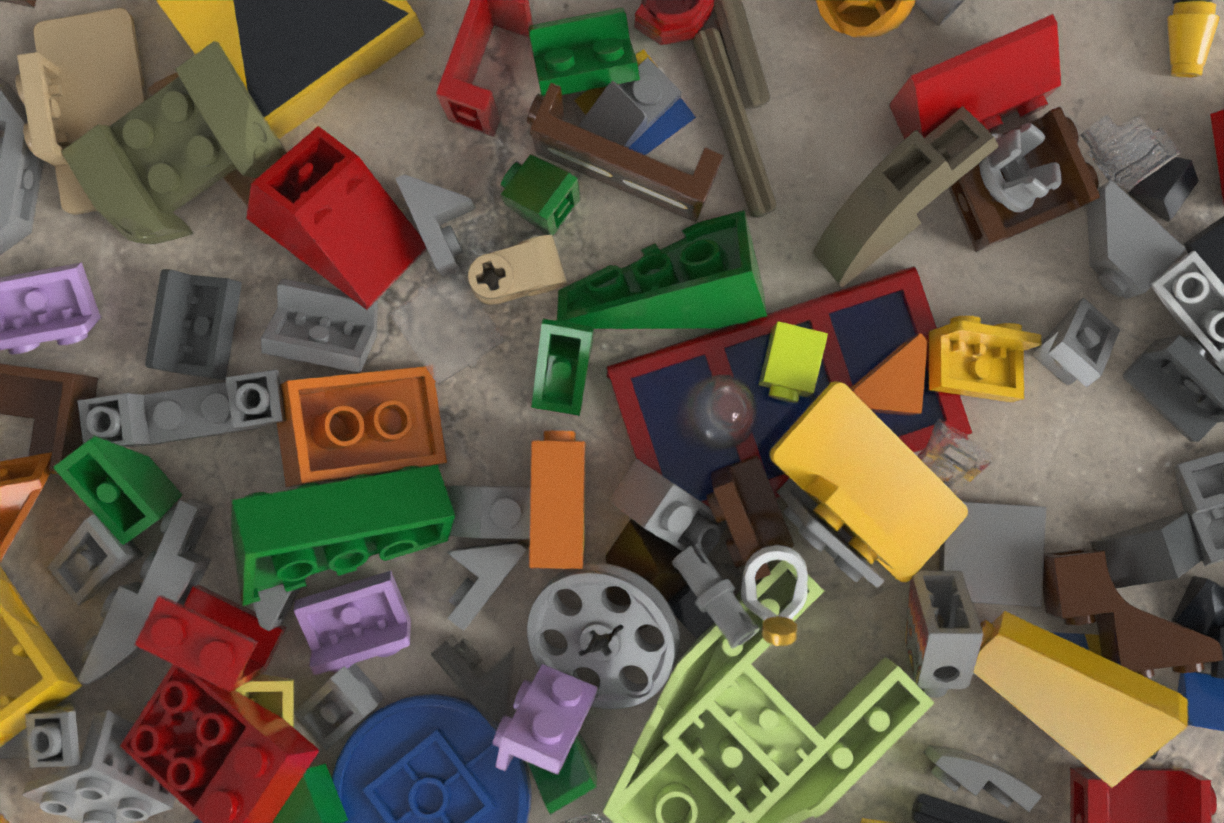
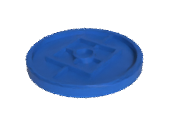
M421 694L393 702L379 709L361 723L342 748L333 771L332 780L348 818V821L344 823H528L532 796L526 761L513 756L506 771L495 767L500 748L493 745V740L501 721L480 705L457 696Z

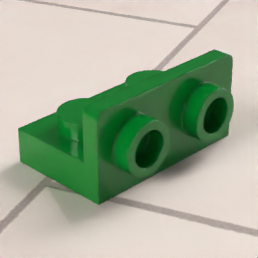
M615 8L533 24L528 28L540 92L543 96H545L550 83L560 86L562 95L606 87L612 81L622 84L640 80L638 62L630 40L627 15L624 8Z

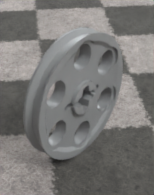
M604 563L583 564L582 569H566L560 572L547 583L533 603L528 617V643L531 654L539 669L543 664L577 679L579 677L577 676L576 669L579 667H587L595 671L600 679V683L594 685L598 687L592 704L596 708L623 709L649 700L667 682L677 660L680 646L679 629L668 602L647 580L619 566ZM609 586L623 588L629 594L631 603L627 606L615 605L607 598L606 588ZM570 589L575 591L582 600V607L577 609L566 607L558 597V590ZM643 625H652L662 632L664 641L660 644H650L640 636L638 628ZM617 627L610 641L606 638L600 641L596 640L589 646L595 633L598 635L609 634ZM552 629L561 632L567 640V647L555 648L551 646L544 637V631ZM628 665L640 667L645 671L648 681L643 684L631 682L626 678L623 667Z

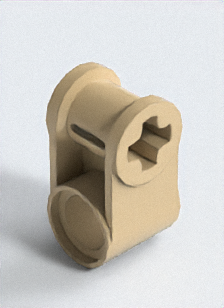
M552 235L530 238L512 247L483 254L474 260L468 272L469 284L475 298L487 305H499L525 296L547 293L567 284ZM493 270L496 276H505L499 279V288L497 290L490 291L487 284L478 285V283L485 280V271Z

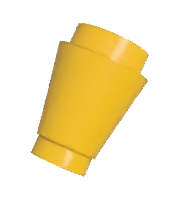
M1187 1L1174 4L1173 15L1167 17L1171 76L1184 78L1202 76L1203 66H1205L1220 20V16L1215 15V3Z

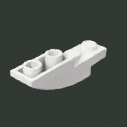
M1191 251L1151 282L1150 285L1186 335L1204 348L1207 353L1206 360L1219 372H1224V284L1196 251Z

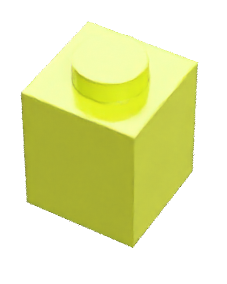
M778 321L771 330L758 385L770 388L768 396L787 402L798 403L799 396L808 397L812 395L815 390L828 333Z

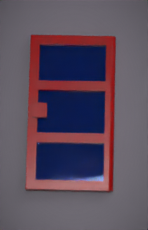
M915 266L768 313L766 317L754 319L743 324H734L606 366V376L611 381L635 457L708 507L710 505L706 494L714 491L711 472L754 455L760 458L775 497H781L777 491L789 477L771 460L770 451L830 383L837 381L850 388L908 338L920 333L927 340L922 413L911 416L875 414L913 453L973 433L960 395L929 390V331L937 329ZM778 321L828 333L814 393L808 397L799 396L798 403L768 396L770 388L758 385L771 330Z

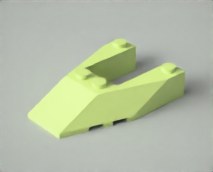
M772 560L768 562L771 575L758 579L755 583L757 600L778 616L793 600L797 571L787 561ZM808 574L807 599L802 609L792 618L793 621L824 592ZM740 590L735 597L754 624H757L760 628L759 631L748 641L732 649L729 646L728 640L716 623H714L701 634L679 659L603 808V813L613 823H800L812 816L817 818L825 814L934 702L898 665L884 657L813 727L752 665L771 644L762 637L764 620L744 605Z

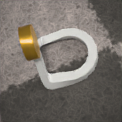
M776 545L764 547L755 552L746 562L742 579L741 598L744 605L764 620L762 637L766 642L776 646H786L796 641L797 624L792 618L802 609L807 599L808 576L805 561L799 553L789 547ZM772 560L787 561L797 571L793 600L778 616L757 600L755 583L757 570L761 565Z

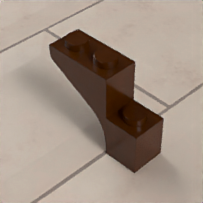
M1082 548L1044 553L1043 596L1046 613L1064 619L1065 625H1085L1097 621L1102 657L1146 678L1155 676L1154 669L1172 667V671L1176 673H1193L1205 670L1204 663L1223 661L1222 648L1215 639L1140 610L1123 599L1110 578L1105 551Z

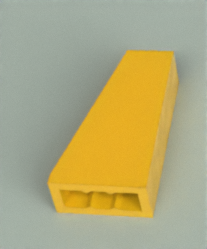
M1004 611L992 623L988 620L980 623L983 637L973 673L1110 787L1113 788L1188 727V700L1180 693L1009 612Z

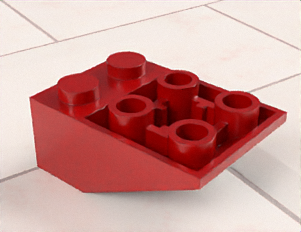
M317 126L251 183L246 219L366 310L427 250L422 237L360 157L320 126Z
M174 664L120 744V747L203 823H272L320 751L286 720L235 690L229 692Z

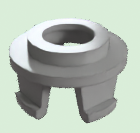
M1026 123L1021 125V129L1009 131L1005 135L999 133L992 134L999 147L979 163V167L986 188L997 202L1003 204L1011 211L1023 212L1032 207L1035 198H1042L1051 188L1055 190L1061 185V170L1058 163H1049L1030 169L1024 158L1027 153L1045 139V135L1035 125Z

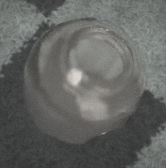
M724 374L705 377L690 385L678 403V427L688 443L705 452L729 450L749 438L758 423V402L750 387L739 378H733L731 375Z

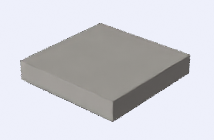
M963 502L968 509L967 517L940 546L939 571H962L973 603L1042 607L1046 507Z

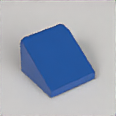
M1200 672L1180 673L1177 692L1188 700V725L1224 731V679L1211 677V674Z

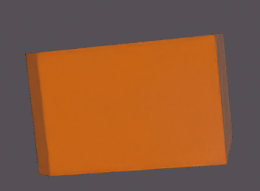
M921 333L908 338L851 386L850 389L874 413L907 416L921 414L927 340Z

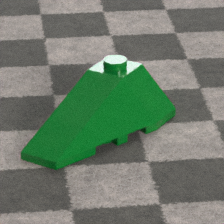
M742 210L695 223L682 230L684 238L662 249H659L656 243L641 250L643 257L623 268L609 265L558 290L557 321L592 326L594 329H716L766 317L763 283L745 211Z

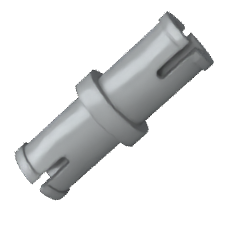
M699 544L688 547L674 558L672 565L678 569L698 598L695 604L701 612L707 611L732 649L742 645L759 631L760 628L757 624H754L734 596V585L729 579L723 580L703 553Z

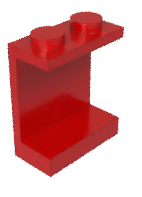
M470 0L436 91L448 121L492 137L495 136L501 119L493 93L472 84L494 26L530 38L528 28L530 25H533L529 0Z
M195 585L192 587L184 605L163 595L158 596L134 645L232 692L266 671L287 627L281 625L268 631L260 627L255 611L201 585Z
M1070 768V823H1212V816L1216 813L1217 798L1211 786V780L1190 769L1136 768L1112 788L1089 768Z

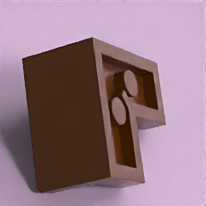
M0 363V414L34 419L29 456L52 452L49 469L51 474H58L53 467L83 445L78 401L96 398L98 378Z

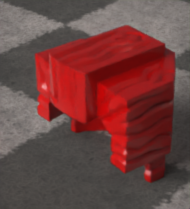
M642 0L641 5L635 12L634 28L659 45L692 40L710 18L715 0Z

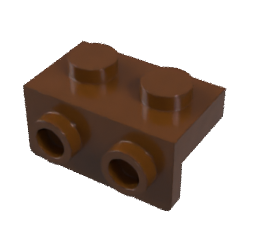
M751 456L711 472L714 491L706 494L707 500L716 522L720 523L726 520L733 537L725 541L736 569L745 566L749 558L764 547L778 545L793 548L792 536L758 456ZM768 562L761 565L757 570L755 581L771 575Z

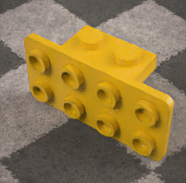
M835 381L830 383L770 451L771 460L818 504L813 512L824 523L836 532L842 527L852 537L847 544L861 558L871 565L876 560L895 579L903 583L910 581L913 575H916L968 514L967 506L847 385Z

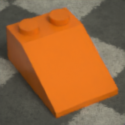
M433 366L289 380L281 384L286 421L277 423L286 487L346 479L360 474L372 475L398 471L407 466L424 467L447 463Z

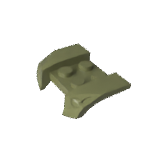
M213 41L177 67L175 70L179 77L111 126L98 124L61 151L93 206L129 241L154 245L193 234L190 227L173 213L175 210L235 169H238L243 176L258 178L287 153L281 141L255 104L219 42Z

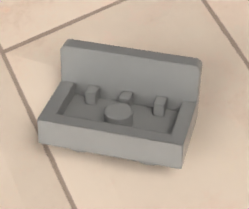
M282 279L277 286L278 308L261 337L262 353L361 373L377 337L378 300L366 310L341 290Z

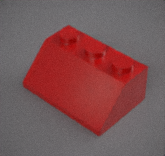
M1054 14L911 75L889 103V107L904 140L915 130L925 138L961 107H964L989 132L1003 126L1004 123L1001 118L1018 112L1019 117L1024 118L1047 107L1049 104L1046 98L1061 86L1058 23Z

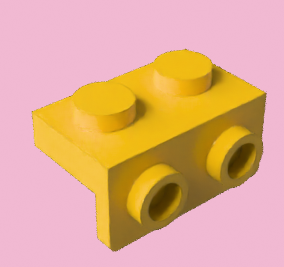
M976 316L953 317L950 319V324L929 331V390L1010 403L1023 400L1024 351L1042 345L1041 334L1022 331V325L1016 323H1000L992 326L981 324V318Z

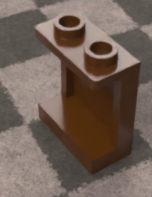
M1061 107L1054 108L1042 117L1029 122L1045 135L1044 141L1024 156L1029 168L1032 169L1049 163H1058L1061 170V185L1055 190L1051 188L1042 198H1035L1031 208L1018 213L997 202L983 182L979 163L948 188L976 252L1080 209L1100 198L1097 190L1099 187L1097 173L1090 163L1085 162L1078 147L1079 135L1077 128L1069 117H1065ZM1019 126V127H1017V128H1015V129H1012V130L1021 129V126Z

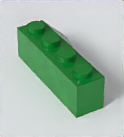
M407 466L397 472L374 476L360 474L345 481L327 484L307 483L292 490L275 493L254 492L246 495L244 498L232 500L231 533L242 606L261 601L259 591L281 584L284 585L286 592L307 586L305 578L319 572L331 569L336 571L337 576L356 571L357 567L363 565L370 556L379 554L381 560L387 561L447 542L455 513L439 466Z

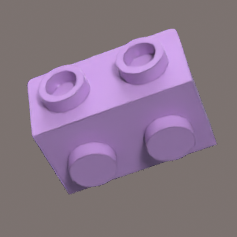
M82 262L0 278V350L8 349L9 354L14 355L31 351L40 345L39 343L57 340L58 345H69L82 341L88 337V332L101 318Z
M391 570L295 600L293 611L311 649L309 666L313 675L328 671L338 672L344 666L349 668L354 663L376 656L388 657L410 645L411 618Z
M542 664L533 682L524 680L520 686L513 708L517 710L513 718L505 715L498 726L493 740V745L500 748L495 767L506 771L513 756L558 775L594 702L598 687Z

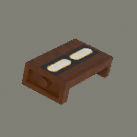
M550 83L545 96L536 95L526 121L532 125L530 136L533 138L536 154L697 223L724 155L705 147L692 176L563 121L564 107L560 86Z

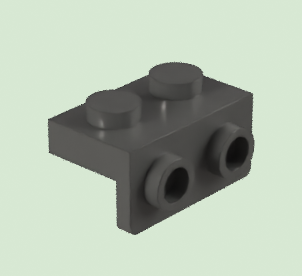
M163 269L160 273L145 362L146 367L178 374L226 380L242 282L229 278L189 275L175 270Z
M1176 335L1154 340L1123 373V378L1190 442H1199L1217 423L1224 422V372H1219L1206 360L1207 353L1204 348L1188 337Z

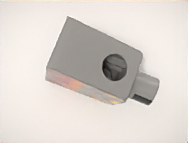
M918 571L910 580L905 645L915 683L928 697L937 698L944 696L948 689H965L970 686L983 637V632L962 571ZM938 614L944 619L941 628H938L937 625Z

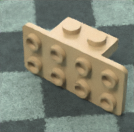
M124 8L38 22L33 28L36 52L17 55L20 74L16 75L15 84L18 95L25 104L28 123H25L23 126L25 142L34 156L55 166L61 207L65 212L72 215L98 210L93 206L61 151L98 124L111 126L147 100L134 19Z

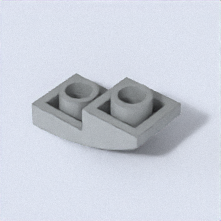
M929 745L923 752L936 764L931 773L954 792L962 785L977 796L983 788L1007 808L1013 801H1016L1028 812L1031 811L1041 798V795L1013 774L979 756L962 750Z

